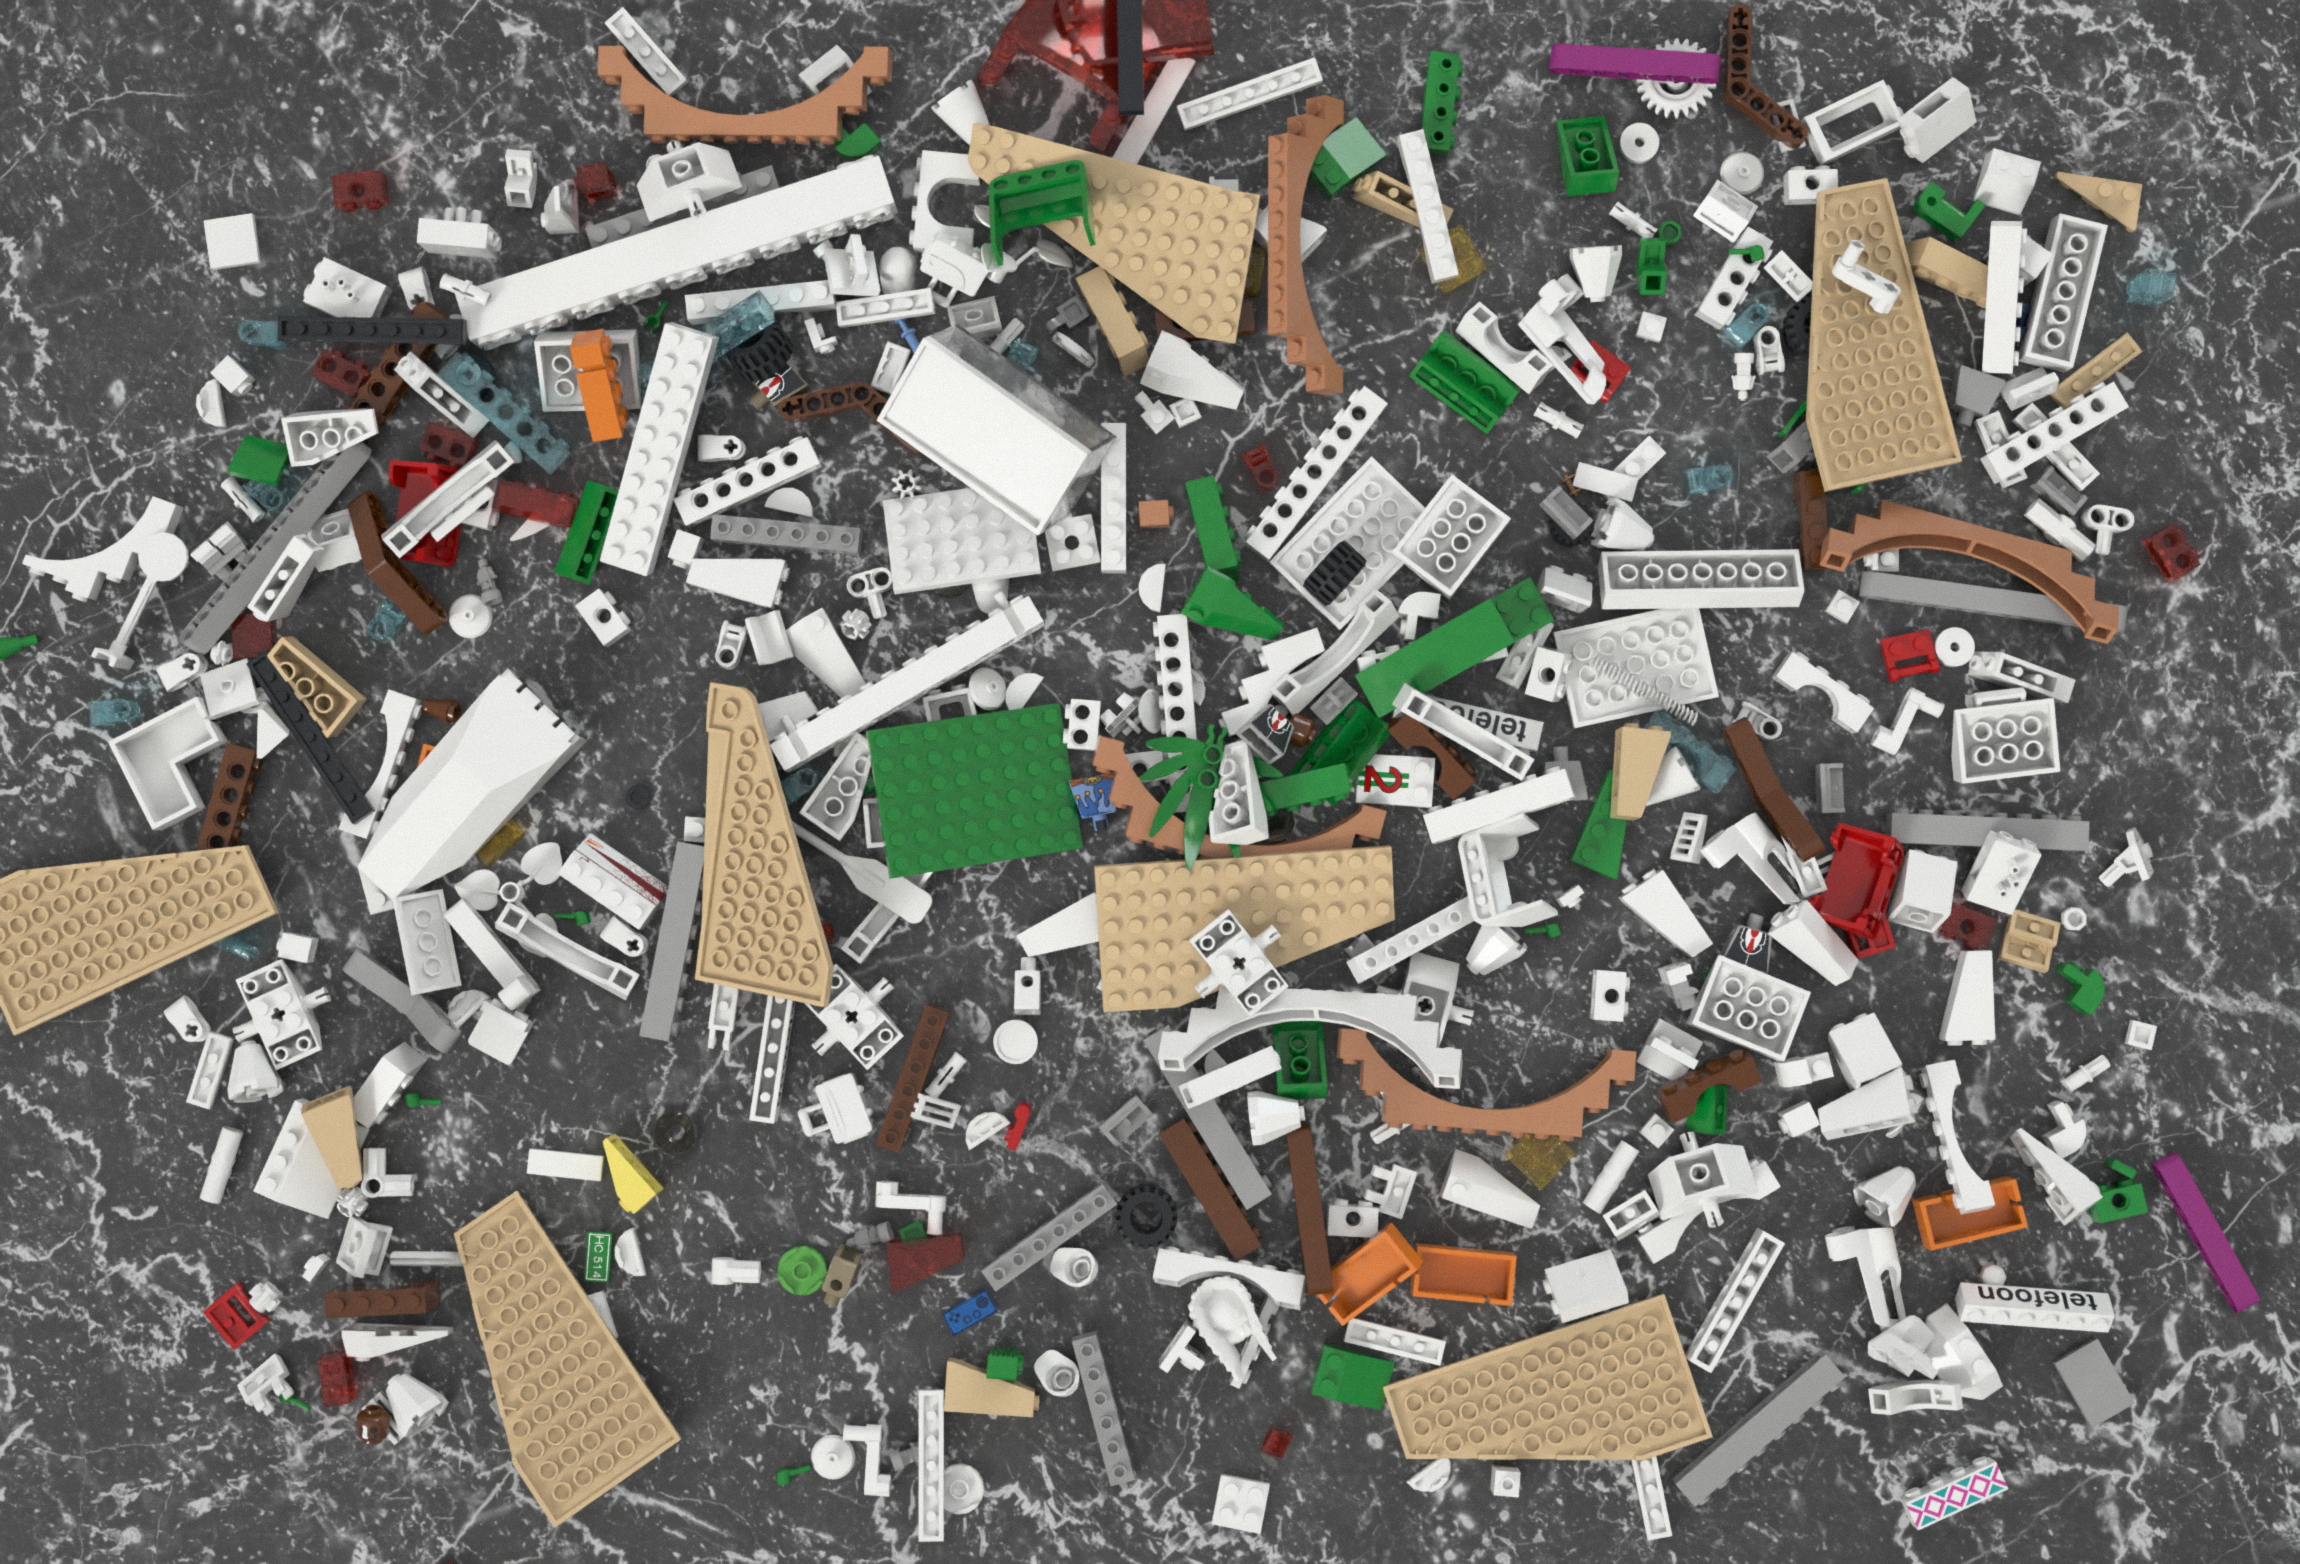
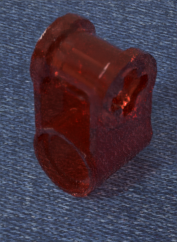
M1261 442L1258 447L1248 452L1243 451L1240 455L1257 487L1262 491L1268 492L1276 487L1278 473L1267 448ZM1265 473L1271 474L1274 480L1270 484H1264L1260 480L1261 475Z

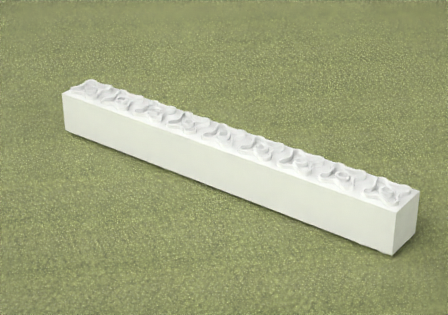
M874 155L864 156L859 160L840 164L836 167V170L707 211L704 217L698 214L700 219L688 217L479 285L477 287L492 292V299L487 307L470 299L463 300L459 295L455 294L462 318L467 320L469 339L480 349L492 350L503 344L519 341L522 339L521 336L529 333L531 335H538L539 332L565 326L569 320L575 318L577 320H584L595 314L615 309V305L621 303L629 305L645 298L660 295L662 293L661 290L667 288L675 290L691 283L704 281L708 278L707 275L716 272L718 275L725 274L737 268L750 266L755 263L754 260L759 258L771 259L786 252L796 251L801 248V245L809 242L810 244H817L832 237L845 235L848 232L847 230L855 227L863 229L878 222L891 220L895 214H898L880 157H874Z

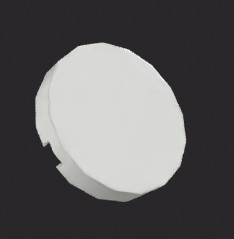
M958 1463L948 1466L944 1469V1509L958 1515L974 1510L983 1497V1478L970 1465Z

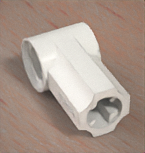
M731 1257L712 1258V1284L730 1285L734 1284V1282H760L761 1261L734 1260Z

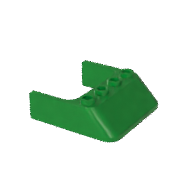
M1071 160L1003 175L990 182V239L998 266L1004 265L1003 237L1008 232L1071 217L1083 216V224L1090 246L1096 245L1093 202L1085 165L1082 161Z

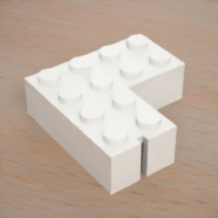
M195 697L108 742L152 830H164L206 808L184 765L228 742L219 723L213 722V719L209 716L206 698Z

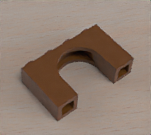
M439 1280L414 1281L406 1286L386 1289H366V1284L340 1285L325 1293L326 1318L427 1313L440 1305Z

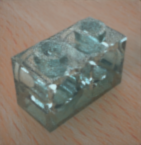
M2147 268L2128 281L2126 287V294H2129L2128 302L2157 307L2170 300L2174 296L2177 273Z

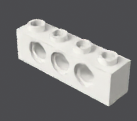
M1747 227L1742 232L1733 249H1745L1754 245H1760L1764 251V259L1748 264L1743 260V255H1729L1697 309L1695 316L1719 330L1725 324L1729 326L1736 315L1733 309L1737 303L1741 305L1748 294L1745 291L1749 282L1753 284L1761 272L1757 269L1761 261L1766 263L1773 251L1770 249L1773 241ZM1732 274L1740 277V285H1735L1731 282L1730 276ZM1719 295H1724L1728 298V306H1723L1719 303Z

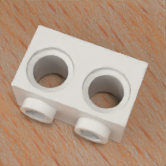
M1071 699V704H1066L1065 719H1069V729H1064L1063 743H1067L1068 749L1095 751L1099 734L1101 701ZM1086 706L1090 710V714L1086 719L1076 717L1078 707ZM1079 730H1083L1088 734V739L1083 744H1078L1074 741V734Z

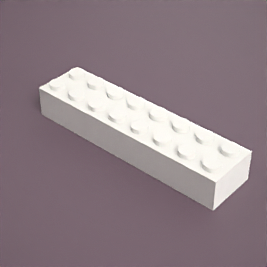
M1799 549L1601 552L1598 565L1602 609L1799 607L1804 594Z

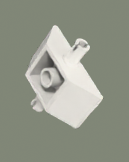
M674 140L676 148H673L672 143L669 142L667 144L669 154L653 159L637 184L649 222L688 207L691 217L700 219L697 211H700L701 217L706 215V208L703 205L704 201L741 188L742 185L729 150L700 142L683 148L682 143L678 140Z
M1227 909L1189 939L1211 968V973L1194 985L1195 989L1204 999L1206 995L1220 984L1222 986L1225 985L1248 1016L1251 1017L1289 987L1263 954L1265 952L1264 949L1280 938L1281 935L1271 924L1256 938H1251L1230 910ZM1235 957L1241 959V963L1239 965L1235 964V961L1233 960Z
M1416 952L1410 956L1402 988L1395 990L1377 985L1376 991L1417 996L1418 1003L1427 998L1426 1002L1430 1004L1429 1009L1425 1008L1421 1012V1007L1418 1006L1417 1021L1429 1020L1439 1022L1440 1042L1448 1020L1467 1024L1468 1026H1470L1472 1019L1462 1017V1015L1473 1017L1474 1010L1457 1007L1452 1003L1457 984L1459 963ZM1387 1042L1386 1046L1398 1049L1396 1046Z
M283 959L236 979L252 1016V1020L233 1027L234 1034L244 1031L235 1036L239 1042L259 1033L275 1070L322 1050L320 1027L312 1009L331 1001L330 995L319 998L328 993L325 987L305 995L300 981ZM284 1010L285 1015L281 1018L280 1011Z
M835 964L829 1006L820 1007L806 1004L827 1026V1031L811 1044L812 1047L816 1050L824 1043L817 1051L823 1056L837 1041L841 1042L868 1070L904 1036L878 1003L894 989L893 985L890 983L882 990V987L889 982L883 977L869 992L865 991L848 973ZM848 1011H857V1023L854 1020L851 1022L848 1020Z
M1687 1132L1690 1142L1687 1141L1686 1135L1683 1133L1679 1138L1685 1153L1667 1158L1648 1174L1661 1219H1669L1703 1208L1708 1226L1716 1227L1713 1217L1716 1218L1717 1224L1720 1226L1724 1223L1718 1207L1719 1203L1758 1192L1744 1147L1741 1145L1715 1143L1699 1148L1694 1132Z

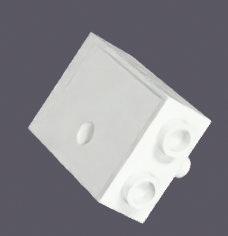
M1954 77L1898 118L1901 127L1900 134L1905 142V152L1909 157H1915L1921 163H1924L1976 123L1969 88Z
M463 207L456 208L455 221V210L453 208H445L444 220L419 218L417 243L428 253L497 259V252L501 251V237L489 224L481 223L482 212L479 210L471 212V222H465L466 209Z
M324 257L322 262H319L315 267V277L304 291L305 298L303 302L333 317L380 318L392 290L378 281Z
M1990 830L1961 889L1966 900L2012 915L2041 857L2036 844L2025 838L2022 840L2015 839L2011 834L2004 831L1997 833Z
M1611 1249L1545 1269L1546 1279L1542 1280L1546 1294L1552 1295L1553 1300L1550 1303L1554 1315L1559 1314L1562 1323L1629 1303L1627 1288Z

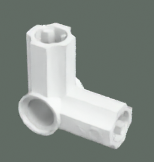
M386 1148L363 1149V1182L361 1190L365 1196L370 1198L413 1196V1174L386 1175ZM372 1179H376L380 1183V1190L378 1192H373L369 1187Z

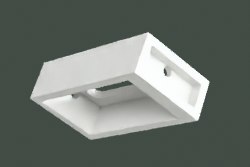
M1884 80L1802 119L1801 122L1808 130L1806 139L1819 166H1824L1901 128L1898 118L1904 113L1900 107L1896 106L1893 100V91L1889 85L1885 84ZM1869 103L1876 104L1883 118L1882 124L1832 148L1829 147L1820 128L1821 126Z
M966 684L951 687V692L942 693L941 689L927 692L928 696L923 697L927 722L941 720L939 707L954 702H961L963 704L965 716L977 715L975 702L971 697L969 688H966Z

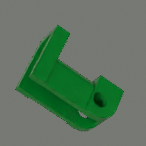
M1931 181L1916 198L1913 205L1914 212L1918 217L1955 243L1958 239H1961L1985 207V204L1977 199L1963 213L1944 199L1943 196L1946 192Z

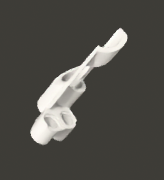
M1565 274L1557 281L1553 279L1541 288L1538 293L1541 299L1518 325L1586 403L1594 405L1601 398L1606 386V376L1602 373L1605 363L1564 311L1583 295L1582 289L1569 274ZM1556 341L1564 342L1589 370L1584 384L1552 350L1551 346Z
M1757 813L1746 816L1726 830H1720L1707 840L1706 845L1700 849V852L1712 867H1717L1718 869L1738 854L1783 904L1797 905L1815 896L1812 895L1804 898L1802 892L1794 894L1768 862L1767 857L1773 852L1796 879L1786 854L1787 851Z
M1854 1226L1834 1229L1833 1233L1825 1235L1830 1259L1841 1261L1857 1257L1874 1321L1880 1326L1881 1333L1905 1319L1906 1314L1900 1290L1901 1266L1893 1228L1855 1230ZM1884 1270H1889L1899 1319H1890L1881 1281V1274Z

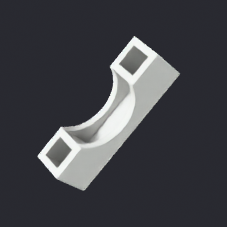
M1480 301L1464 315L1455 331L1528 394L1543 382L1553 366L1536 349L1525 352L1510 346L1499 331L1498 317Z
M1794 652L1788 653L1771 678L1791 692L1805 685L1819 687L1831 699L1833 705L1832 720L1851 734L1857 733L1874 709L1869 705L1870 701L1861 694L1855 695L1850 692V687L1841 680L1834 681L1829 677L1830 673L1820 666L1814 667L1808 663L1809 658L1800 652H1796V654Z

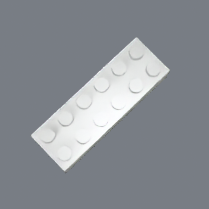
M2061 213L2051 219L2044 248L2053 255L2036 279L2030 304L2031 308L2025 324L2028 328L2023 333L2019 349V362L2063 373L2073 368L2108 225Z

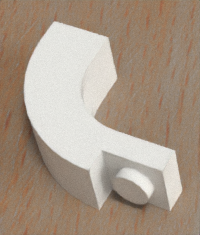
M1910 1380L1868 1388L1871 1413L1893 1415L1914 1409L1955 1411L1963 1409L1960 1384L1946 1383V1380Z

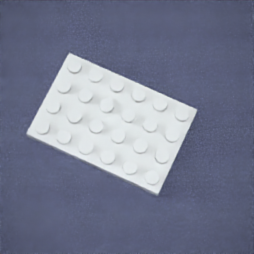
M1371 456L1269 563L1340 631L1357 613L1358 605L1375 588L1379 590L1404 565L1401 560L1392 554V551L1425 510V507ZM1345 540L1367 560L1366 565L1330 605L1324 606L1303 587L1305 579L1339 542Z
M972 488L917 495L913 499L910 496L904 499L883 500L894 594L1041 574L1036 534Z
M1699 608L1658 609L1552 633L1556 649L1572 654L1573 666L1570 674L1566 675L1564 684H1566V697L1573 728L1662 710L1661 707L1665 701L1664 699L1657 706L1660 700L1659 697L1656 703L1653 704L1656 694L1651 701H1649L1652 692L1645 699L1647 690L1640 696L1643 690L1642 687L1639 693L1636 694L1638 686L1632 691L1634 683L1629 689L1627 688L1630 680L1625 686H1623L1625 679L1619 684L1621 676L1615 681L1617 673L1610 679L1613 670L1606 677L1608 669L1602 674L1604 666L1600 671H1597L1600 663L1593 669L1596 660L1589 667L1590 661L1597 655L1600 658H1604V661L1608 660V664L1612 663V667L1616 665L1617 668H1621V671L1625 670V674L1629 673V676L1633 675L1634 678H1638V681L1642 680V684L1646 682L1647 686L1655 687V691L1659 690V694L1663 692L1664 696L1672 697V701L1676 700L1681 705L1719 697Z

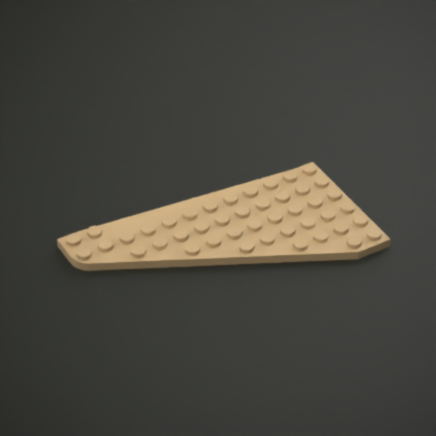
M973 123L968 161L972 171L988 184L993 179L1003 175L1071 160L1082 161L1085 165L1093 202L1096 245L1090 246L1083 224V216L1044 223L1043 225L1195 337L1236 344L1261 195L1234 191L1007 129Z
M710 682L706 732H709L702 924L695 980L827 1007L829 1006L834 966L758 702L753 693L747 688Z

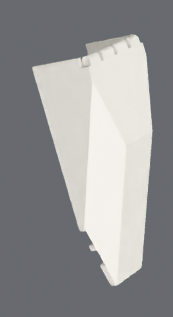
M507 669L502 675H498L392 796L358 865V868L391 899L405 896L425 884L466 865L587 742L584 738L575 734L564 722L555 728L553 725L559 720V717L546 705H543L537 711L535 708L541 703V700L527 687L518 693L517 691L523 683L518 679L519 676L510 669Z

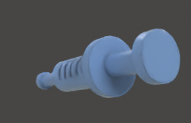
M907 318L895 320V324H900L904 331L901 334V338L907 340L913 353H915L920 345L914 335L916 333L915 328H908L905 323Z

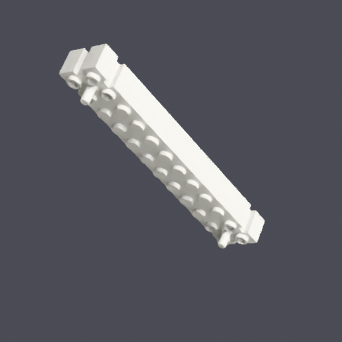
M999 592L994 597L1000 608L989 613V619L982 623L980 620L971 623L966 627L968 631L961 635L958 632L952 634L945 639L947 643L939 648L937 645L926 649L924 651L925 656L918 660L915 657L907 660L902 664L904 668L895 672L892 669L881 676L882 680L876 684L872 682L867 683L859 688L861 693L854 697L849 694L837 701L839 705L835 708L826 707L816 713V719L812 721L805 719L794 726L789 715L782 717L780 721L786 731L774 737V743L770 744V747L784 771L791 773L810 760L850 739L856 732H862L926 695L927 692L935 690L1018 642L1023 637L1044 627V621L1030 597L1023 598L1020 595L1008 602L1004 593Z

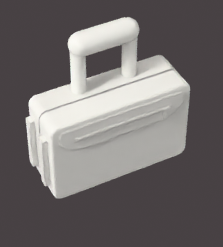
M941 230L935 236H932L920 260V270L933 277L927 288H932L933 290L938 280L952 286L947 298L933 291L934 302L945 308L950 306L958 290L969 296H974L988 274L985 271L979 247L974 248L959 240L957 236H951Z
M854 1073L843 1074L817 1085L815 1090L820 1102L798 1111V1117L806 1136L811 1137L830 1129L833 1139L837 1144L842 1142L846 1144L869 1135L868 1132L874 1129L871 1119L873 1110L867 1108L862 1094L864 1087L858 1084ZM822 1108L828 1123L813 1128L808 1113Z

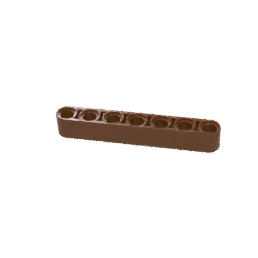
M1310 1123L1301 1124L1300 1128L1286 1134L1307 1291L1308 1296L1333 1293V1283Z

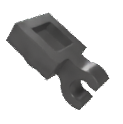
M1076 295L1056 308L1059 315L1046 322L1045 327L1050 334L1055 333L1064 325H1066L1068 330H1071L1090 318V315Z

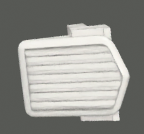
M1915 1315L1906 1317L1868 1342V1356L1888 1363L1892 1368L1908 1377L1914 1369L1932 1380L1938 1373L1932 1365L1933 1360L1923 1353L1933 1340L1934 1333Z

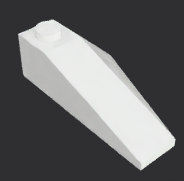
M567 179L555 185L544 204V212L541 213V224L550 235L579 233L577 184L573 179Z
M1162 330L1140 384L1163 394L1236 410L1245 388L1224 371H1218L1209 364V359L1204 355L1199 356L1194 352L1188 342Z
M374 408L300 412L281 418L291 467L314 465L379 433Z
M857 732L799 812L803 817L839 841H841L855 821L870 772L871 761L866 738Z
M1455 1148L1439 1196L1462 1206L1532 1229L1540 1205L1481 1158Z
M354 1323L342 1330V1339L347 1357H355V1361H369L370 1357L448 1336L453 1332L454 1327Z

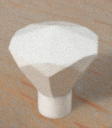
M510 441L504 450L514 460V464L521 463L522 452L515 441Z

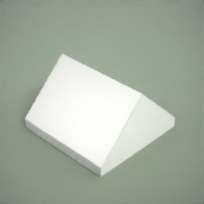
M995 296L947 307L952 334L956 344L993 336L997 333L1001 334L1003 331Z
M262 701L258 708L257 758L260 759L285 739L290 732L278 711L268 701Z

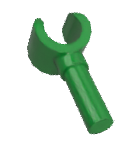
M1754 245L1745 249H1729V255L1750 254L1751 261L1764 259V251L1760 245Z
M663 300L654 315L647 316L643 326L644 330L647 325L651 324L654 326L652 334L657 333L661 315L669 304L667 301Z
M587 911L555 913V919H575L577 926L591 923Z
M1556 923L1525 929V935L1547 932L1549 939L1561 934Z
M418 1092L405 1095L408 1107L441 1105V1099L420 1100Z
M291 1387L294 1394L287 1400L284 1399L282 1394L279 1395L281 1402L293 1403L307 1412L312 1408L299 1398L294 1397L296 1391L294 1387Z
M808 1464L796 1469H780L777 1472V1484H790V1476L810 1471V1465Z

